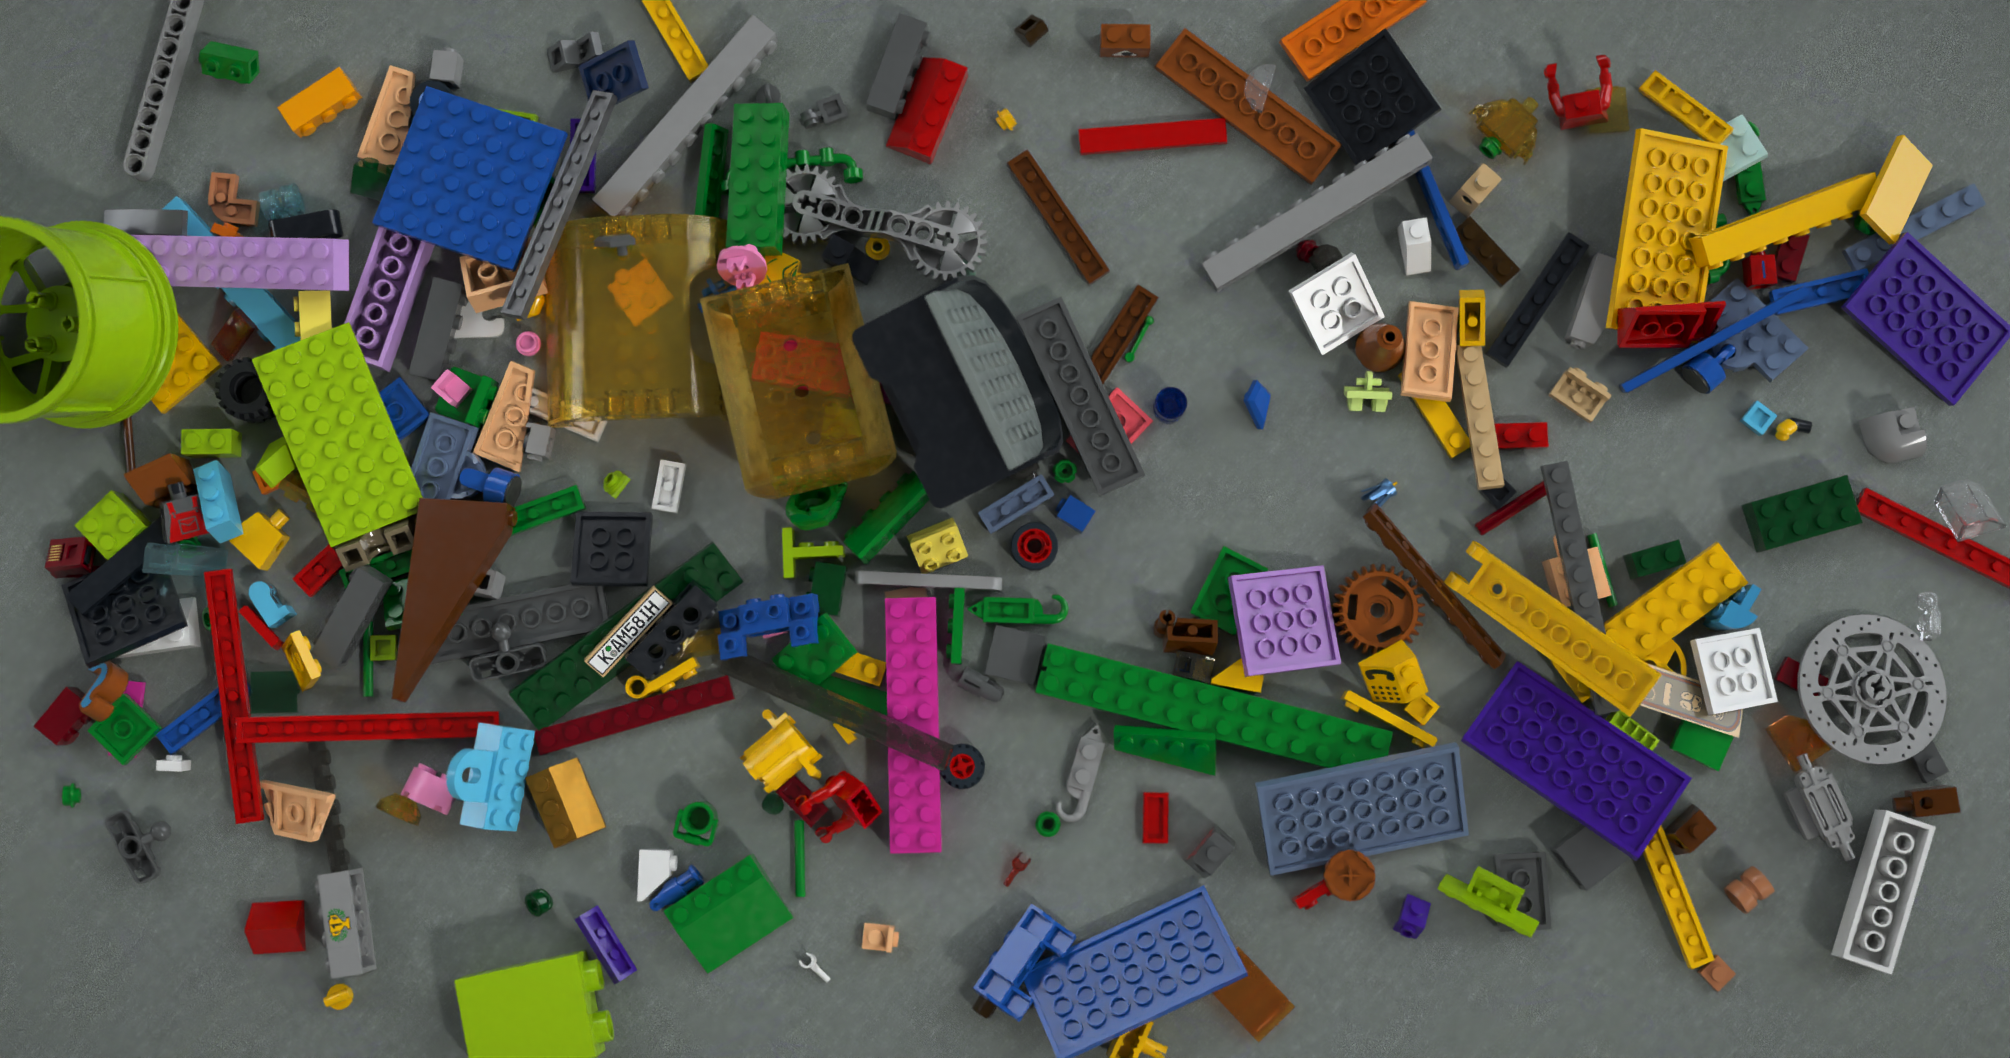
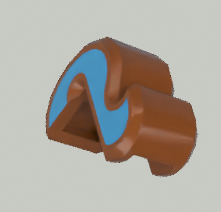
M110 660L91 669L87 668V670L96 674L97 678L81 700L80 711L97 722L106 720L113 713V702L122 696L128 686V673Z

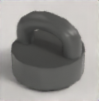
M766 83L758 89L756 94L758 103H781L780 92L775 86Z

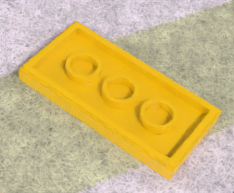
M1905 135L1896 137L1859 214L1889 245L1897 242L1933 166Z

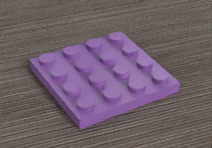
M1324 565L1228 577L1245 677L1341 664Z

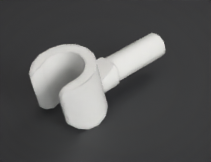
M806 953L811 958L810 965L807 966L802 960H799V964L803 968H811L827 983L831 978L816 963L815 955Z

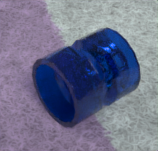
M1175 387L1162 389L1157 394L1153 403L1155 417L1165 424H1173L1179 421L1187 407L1185 394Z

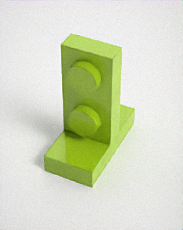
M792 527L782 528L783 574L786 580L796 579L795 559L845 557V547L839 545V541H826L824 546H814L813 542L799 543V547H795L794 529Z

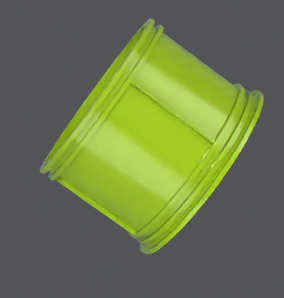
M0 216V317L3 314L27 312L26 329L28 334L27 340L29 341H25V348L31 352L18 357L7 358L1 344L4 336H0V423H21L37 418H45L66 427L99 428L119 423L137 413L149 403L164 383L171 369L177 347V306L172 287L162 266L154 255L135 237L108 224L92 221H70L44 227L32 221ZM46 246L58 258L71 281L46 288L29 261L28 256ZM17 271L30 292L26 296V302L31 303L2 305L1 301L5 288L13 273ZM44 360L38 391L34 395L18 380L12 370ZM71 361L66 373L58 383L62 363Z

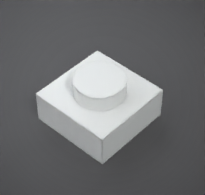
M166 755V759L156 761V771L182 772L191 770V760H182V755Z

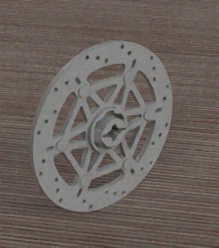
M1870 614L1853 615L1839 619L1824 627L1814 636L1805 649L1799 665L1798 694L1805 717L1823 742L1837 753L1849 759L1873 765L1897 763L1922 751L1933 740L1940 729L1946 710L1947 696L1945 680L1939 662L1922 638L1895 620ZM1857 634H1874L1881 638L1879 645L1849 648L1844 639ZM1896 644L1900 645L1914 659L1921 671V677H1914L1894 652ZM1831 650L1835 654L1836 660L1827 686H1820L1818 684L1820 667L1826 654ZM1874 652L1875 654L1867 666L1856 656V653ZM1882 654L1885 655L1883 670L1876 667ZM1847 657L1860 668L1859 671L1856 673L1853 671ZM1891 661L1896 664L1905 677L1890 676ZM1842 665L1850 680L1836 684V679ZM1893 683L1908 684L1909 688L1895 691ZM1849 687L1851 696L1838 695L1835 691ZM1924 692L1926 694L1924 712L1917 726L1913 728L1908 719L1917 693ZM1908 694L1909 697L1902 713L1895 701V697ZM1823 701H1830L1850 726L1848 735L1837 728L1828 717L1822 705ZM1839 701L1855 703L1853 719ZM1889 705L1893 710L1897 718V721L1885 711V708ZM1861 708L1868 711L1862 725L1859 723ZM1876 713L1889 723L1887 726L1870 727V723ZM1894 730L1900 736L1899 741L1887 745H1871L1864 742L1866 733Z

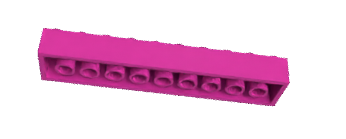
M936 597L885 598L890 854L942 852Z

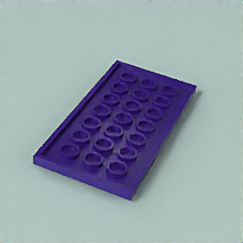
M1518 661L1461 739V742L1635 861L1639 859L1692 779Z

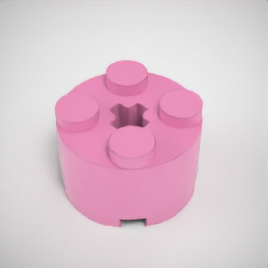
M419 763L418 767L413 768L400 795L448 815L455 798L448 791L447 775L442 773L441 777H437V771Z

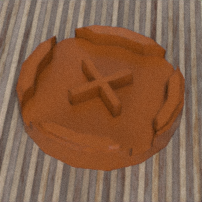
M1349 849L1339 851L1331 856L1325 865V885L1330 893L1340 900H1361L1374 887V865L1367 856L1359 851Z

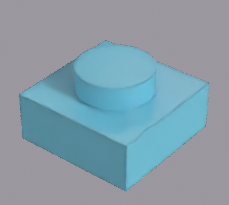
M1757 400L1747 410L1740 422L1758 436H1761L1777 415Z

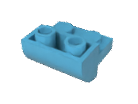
M1754 584L1741 587L1740 590L1724 602L1719 603L1715 608L1706 613L1703 625L1716 631L1743 628L1750 625L1758 616L1749 610L1762 589Z

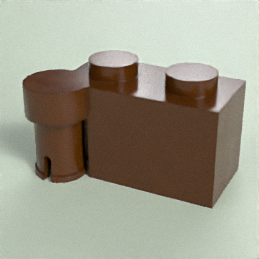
M1166 610L1161 611L1159 618L1154 623L1153 632L1158 638L1163 639V653L1214 654L1218 644V620L1177 618L1174 625L1175 614L1171 610H1168L1167 614Z

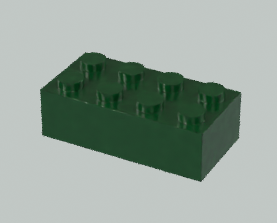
M1847 475L1741 505L1756 553L1863 523Z

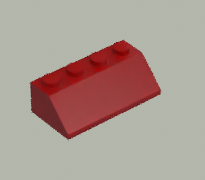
M923 57L914 77L911 90L908 91L905 98L906 103L902 114H899L886 147L931 165L967 81L968 67L945 58Z

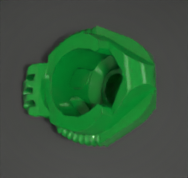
M829 473L825 478L811 477L799 481L786 503V516L800 530H812L829 525L828 523L838 516L848 483L842 476L834 473Z

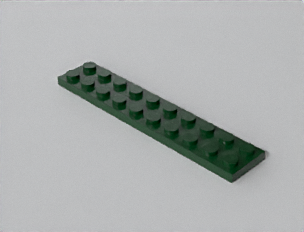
M712 541L655 583L654 586L673 601L692 580H695L717 602L744 581ZM649 589L509 691L511 698L539 731L550 726L631 666L625 660L624 655L602 677L584 662V659ZM689 607L685 609L683 615L692 617L697 609ZM670 626L666 633L673 635L679 630V627ZM658 644L652 645L648 651L650 652L652 649L658 646Z

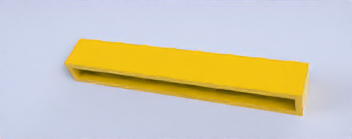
M1862 173L1689 238L1697 267H1708V270L1716 269L1723 266V261L1730 259V262L1745 258L1744 253L1749 251L1752 253L1766 250V245L1773 243V245L1782 244L1789 241L1788 237L1791 235H1795V237L1810 233L1809 229L1816 226V229L1831 225V220L1837 218L1839 221L1852 217V212L1857 210L1861 212L1877 179L1876 173Z

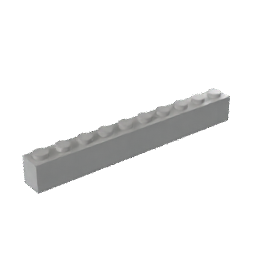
M753 15L592 199L595 205L618 224L622 220H627L633 213L632 208L637 202H642L646 199L651 186L654 183L658 184L664 178V171L670 165L673 166L679 161L682 155L681 152L686 146L690 147L696 141L698 132L705 127V124L712 123L713 115L718 109H724L729 103V97L734 91L738 92L744 86L746 77L759 69L762 63L761 60L766 54L770 55L774 52L778 42L776 33Z
M1416 133L1413 136L1409 134L1403 136L1396 142L1398 145L1390 150L1388 147L1383 148L1375 154V159L1370 162L1366 160L1360 162L1353 168L1355 171L1347 176L1345 173L1340 174L1332 180L1333 184L1329 187L1324 188L1321 186L1310 194L1312 197L1304 202L1302 199L1294 202L1289 206L1290 210L1286 213L1281 214V212L1274 214L1268 219L1269 223L1261 228L1259 225L1251 228L1246 232L1248 236L1241 240L1235 238L1225 245L1226 249L1220 253L1214 251L1204 257L1205 262L1202 263V269L1217 293L1431 164L1433 157L1419 135Z

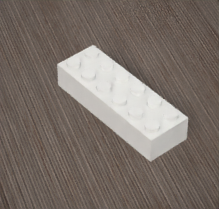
M1874 810L1831 955L1880 972L1892 974L1934 835L1935 826L1888 810Z

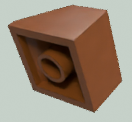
M172 453L124 474L125 479L144 504L160 508V502L171 499L167 486L169 484L183 481L187 495L194 492L193 489L197 488L194 470L189 459Z

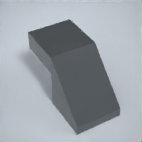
M591 31L577 41L559 40L547 49L552 72L556 73L578 68L581 64L603 54L599 32Z

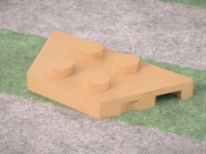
M261 780L260 788L264 789L268 803L264 804V807L270 817V824L274 834L307 842L319 840L333 805L335 794Z

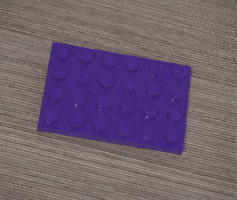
M1908 232L1901 234L1897 242L1892 245L1841 307L1949 406H1954L2010 338V325Z

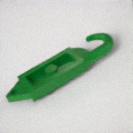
M1747 121L1758 137L1760 135L1758 127L1754 123ZM1761 161L1734 175L1738 205H1742L1749 215L1758 213L1762 203L1766 201Z
M1053 594L1052 599L1059 601L1061 604V610L1058 614H1043L1041 603L1034 598L984 597V600L969 607L967 610L981 618L983 623L1057 624L1066 618L1069 607L1067 601L1062 596ZM974 607L977 608V611H976V612H973V611H972V609H973Z

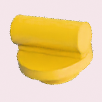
M336 984L329 989L327 996L323 998L326 1007L331 1006L337 1010L345 1009L352 1003L353 992L346 984Z

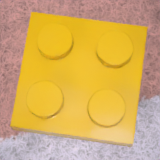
M300 630L289 634L282 645V650L303 692L315 685L321 676L322 669L319 661L316 658L313 659L309 651L311 650V645L308 638L302 636Z

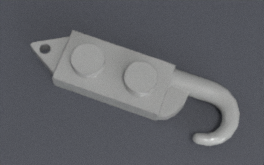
M1098 725L1094 726L1084 737L1080 738L1068 779V792L1073 797L1079 799L1075 812L1073 814H1065L1062 811L1061 802L1058 801L1056 804L1057 815L1065 822H1076L1086 812L1105 747ZM1094 729L1098 730L1097 734L1093 733Z

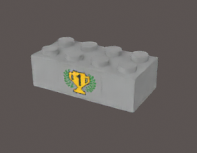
M363 868L317 875L318 881H316L315 888L317 895L321 899L319 917L324 922L325 932H323L322 940L324 947H327L328 951L326 969L328 973H331V979L363 974L377 969Z

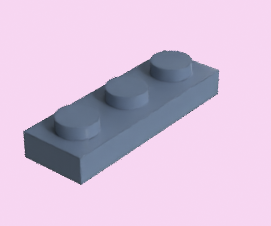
M1040 474L979 511L978 515L991 535L1055 495L1043 475Z

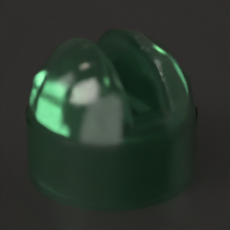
M774 792L769 793L762 801V809L772 815L780 814L784 809L783 799Z

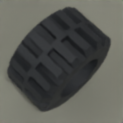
M243 357L242 361L235 359L232 361V366L227 364L223 367L226 371L225 373L220 372L218 375L221 380L215 383V388L219 389V392H216L215 395L217 399L221 400L219 405L221 408L226 409V413L248 423H255V421L263 423L265 418L271 420L275 417L263 386L259 397L255 401L245 404L242 400L241 390L243 385L252 378H259L251 358Z

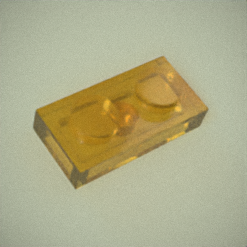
M715 628L698 631L692 638L687 637L681 643L682 648L677 653L678 660L720 654L718 635L721 634V629Z

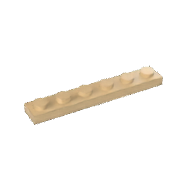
M1456 345L1455 354L1477 489L1503 488L1504 479L1482 347Z

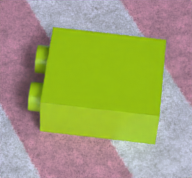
M586 949L468 974L454 980L469 1058H595L605 1051L604 1042L614 1040V1028L609 1010L598 1012L594 992L604 989L602 966L599 959L588 961Z

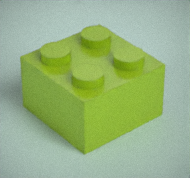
M111 490L74 526L109 560L152 523L123 493Z

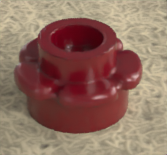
M1312 239L1300 242L1296 249L1297 258L1306 263L1312 262L1319 253V247L1316 245V242Z

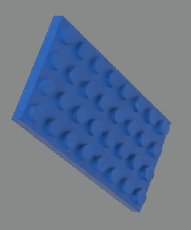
M1203 885L1070 947L1063 959L1055 954L1035 963L1025 978L1024 983L1030 997L1033 999V1004L1056 1057L1074 1058L1248 976V973Z

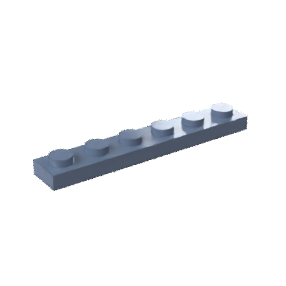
M1973 183L1909 216L1901 234L1908 232L1916 240H1919L1985 206L1986 203ZM1876 233L1843 250L1842 253L1851 270L1857 271L1882 259L1893 244L1889 245Z

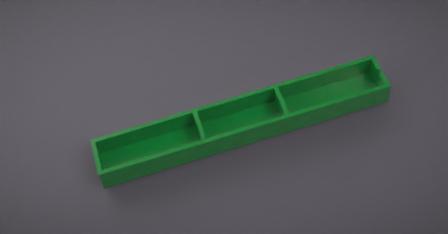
M1049 643L1047 644L1042 667L1047 669L1046 671L1041 670L1035 693L1176 730L1216 733V740L1324 768L1388 756L1393 735L1392 731Z

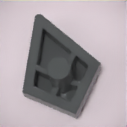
M628 233L602 235L594 240V246L617 247L618 256L628 255L627 246L636 245L635 238Z

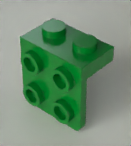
M453 367L450 371L456 374L473 390L457 408L440 396L435 411L443 416L481 429L488 417L490 405L495 400L499 390V383L490 377L479 376Z

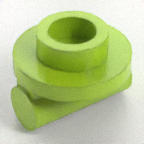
M621 471L611 472L604 479L603 489L616 499L631 479Z

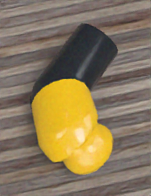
M1787 418L1777 426L1775 437L1780 441H1787L1789 435L1795 431L1809 434L1812 422L1797 418Z

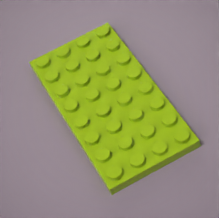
M349 322L252 359L330 547H335L417 514L419 498H423V495Z

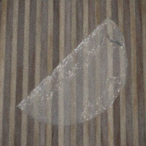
M1266 64L1257 67L1249 74L1245 82L1244 95L1251 108L1259 113L1263 111L1276 65Z

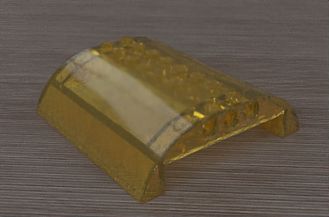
M650 214L591 217L566 222L545 273L548 293L545 294L548 426L564 428L573 427L574 422L720 416L723 421H729L716 365L704 361L692 349L689 299L690 284L696 274L707 269H716L718 273L717 262L720 251L727 249V219L690 214ZM628 233L636 240V245L627 246L628 255L618 256L617 247L594 246V240L602 235Z

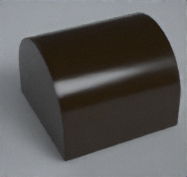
M1030 15L1014 31L1026 46L1032 47L1049 29L1042 19Z
M979 995L972 1007L975 1012L986 1019L991 1018L997 1008L996 1005Z

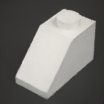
M1427 217L1402 221L1397 227L1406 276L1431 272V238Z
M639 850L637 901L647 900L673 875V871L677 870L678 858L677 855H674V850Z

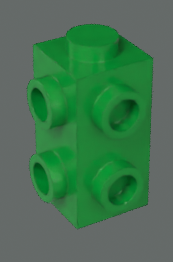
M210 41L199 52L198 61L201 64L202 74L216 79L224 78L240 84H250L260 73L259 56L256 50Z

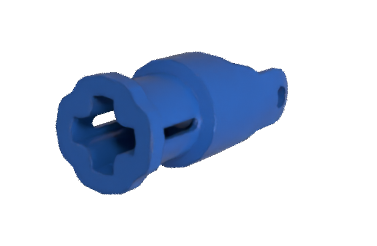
M691 864L688 866L689 869L679 877H673L667 881L661 891L650 901V909L658 911L666 905L676 903L687 896V892L696 885L704 884L705 881L698 869Z

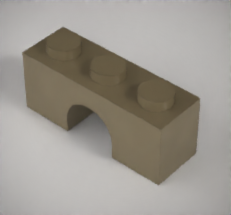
M412 516L337 545L336 553L347 572L370 564L371 559L382 552L392 550L393 555L411 550L413 548L416 525Z

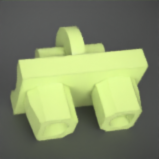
M1366 371L1365 378H1356V385H1364V387L1344 386V395L1347 398V406L1350 411H1362L1363 399H1372L1371 410L1385 412L1388 400H1392V391L1389 388L1372 387L1381 386L1382 379L1373 378L1372 371Z

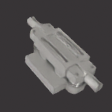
M1807 753L1797 756L1796 758L1803 771L1795 775L1794 783L1796 787L1784 792L1783 795L1804 840H1809L1819 835L1827 843L1828 847L1839 848L1845 861L1854 859L1855 856L1849 845L1855 838L1850 827L1853 825L1852 820L1854 819L1832 773L1825 774L1822 766L1813 767Z

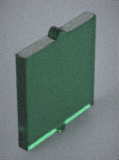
M293 671L251 672V690L248 692L251 695V714L298 712L297 694L300 693V690L297 689V679Z

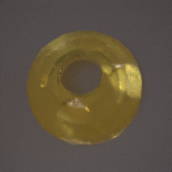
M395 792L392 795L379 799L375 806L377 809L418 826L420 823L421 814L417 802Z

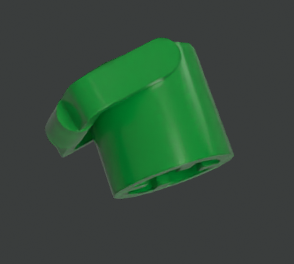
M698 801L689 804L684 810L679 809L673 836L692 845L710 846L714 841L719 823L718 814L714 806L708 802ZM681 822L683 828L687 831V833L679 831ZM711 831L709 839L698 836Z

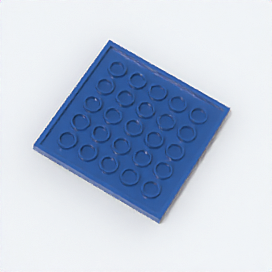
M426 86L372 223L375 226L515 272L568 135L565 131Z

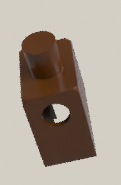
M1940 785L1904 791L1905 797L1892 798L1895 813L1908 812V815L1913 817L1961 813L1957 788L1954 786ZM1923 798L1924 803L1920 806V800Z
M1691 804L1664 830L1673 854L1681 855L1693 852L1716 831L1717 827L1697 806Z

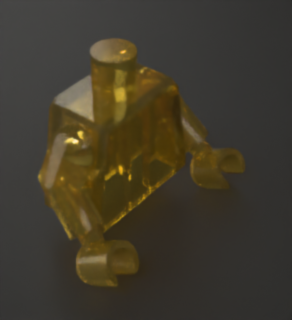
M1528 96L1521 104L1515 98H1511L1508 101L1500 99L1483 105L1477 104L1469 112V115L1475 114L1478 119L1475 123L1478 124L1480 122L1477 128L1486 137L1490 138V136L1497 138L1502 144L1500 149L1510 159L1512 157L1516 159L1519 156L1524 160L1523 165L1527 164L1533 155L1532 151L1535 148L1538 133L1535 127L1538 120L1532 115L1539 107L1537 101Z

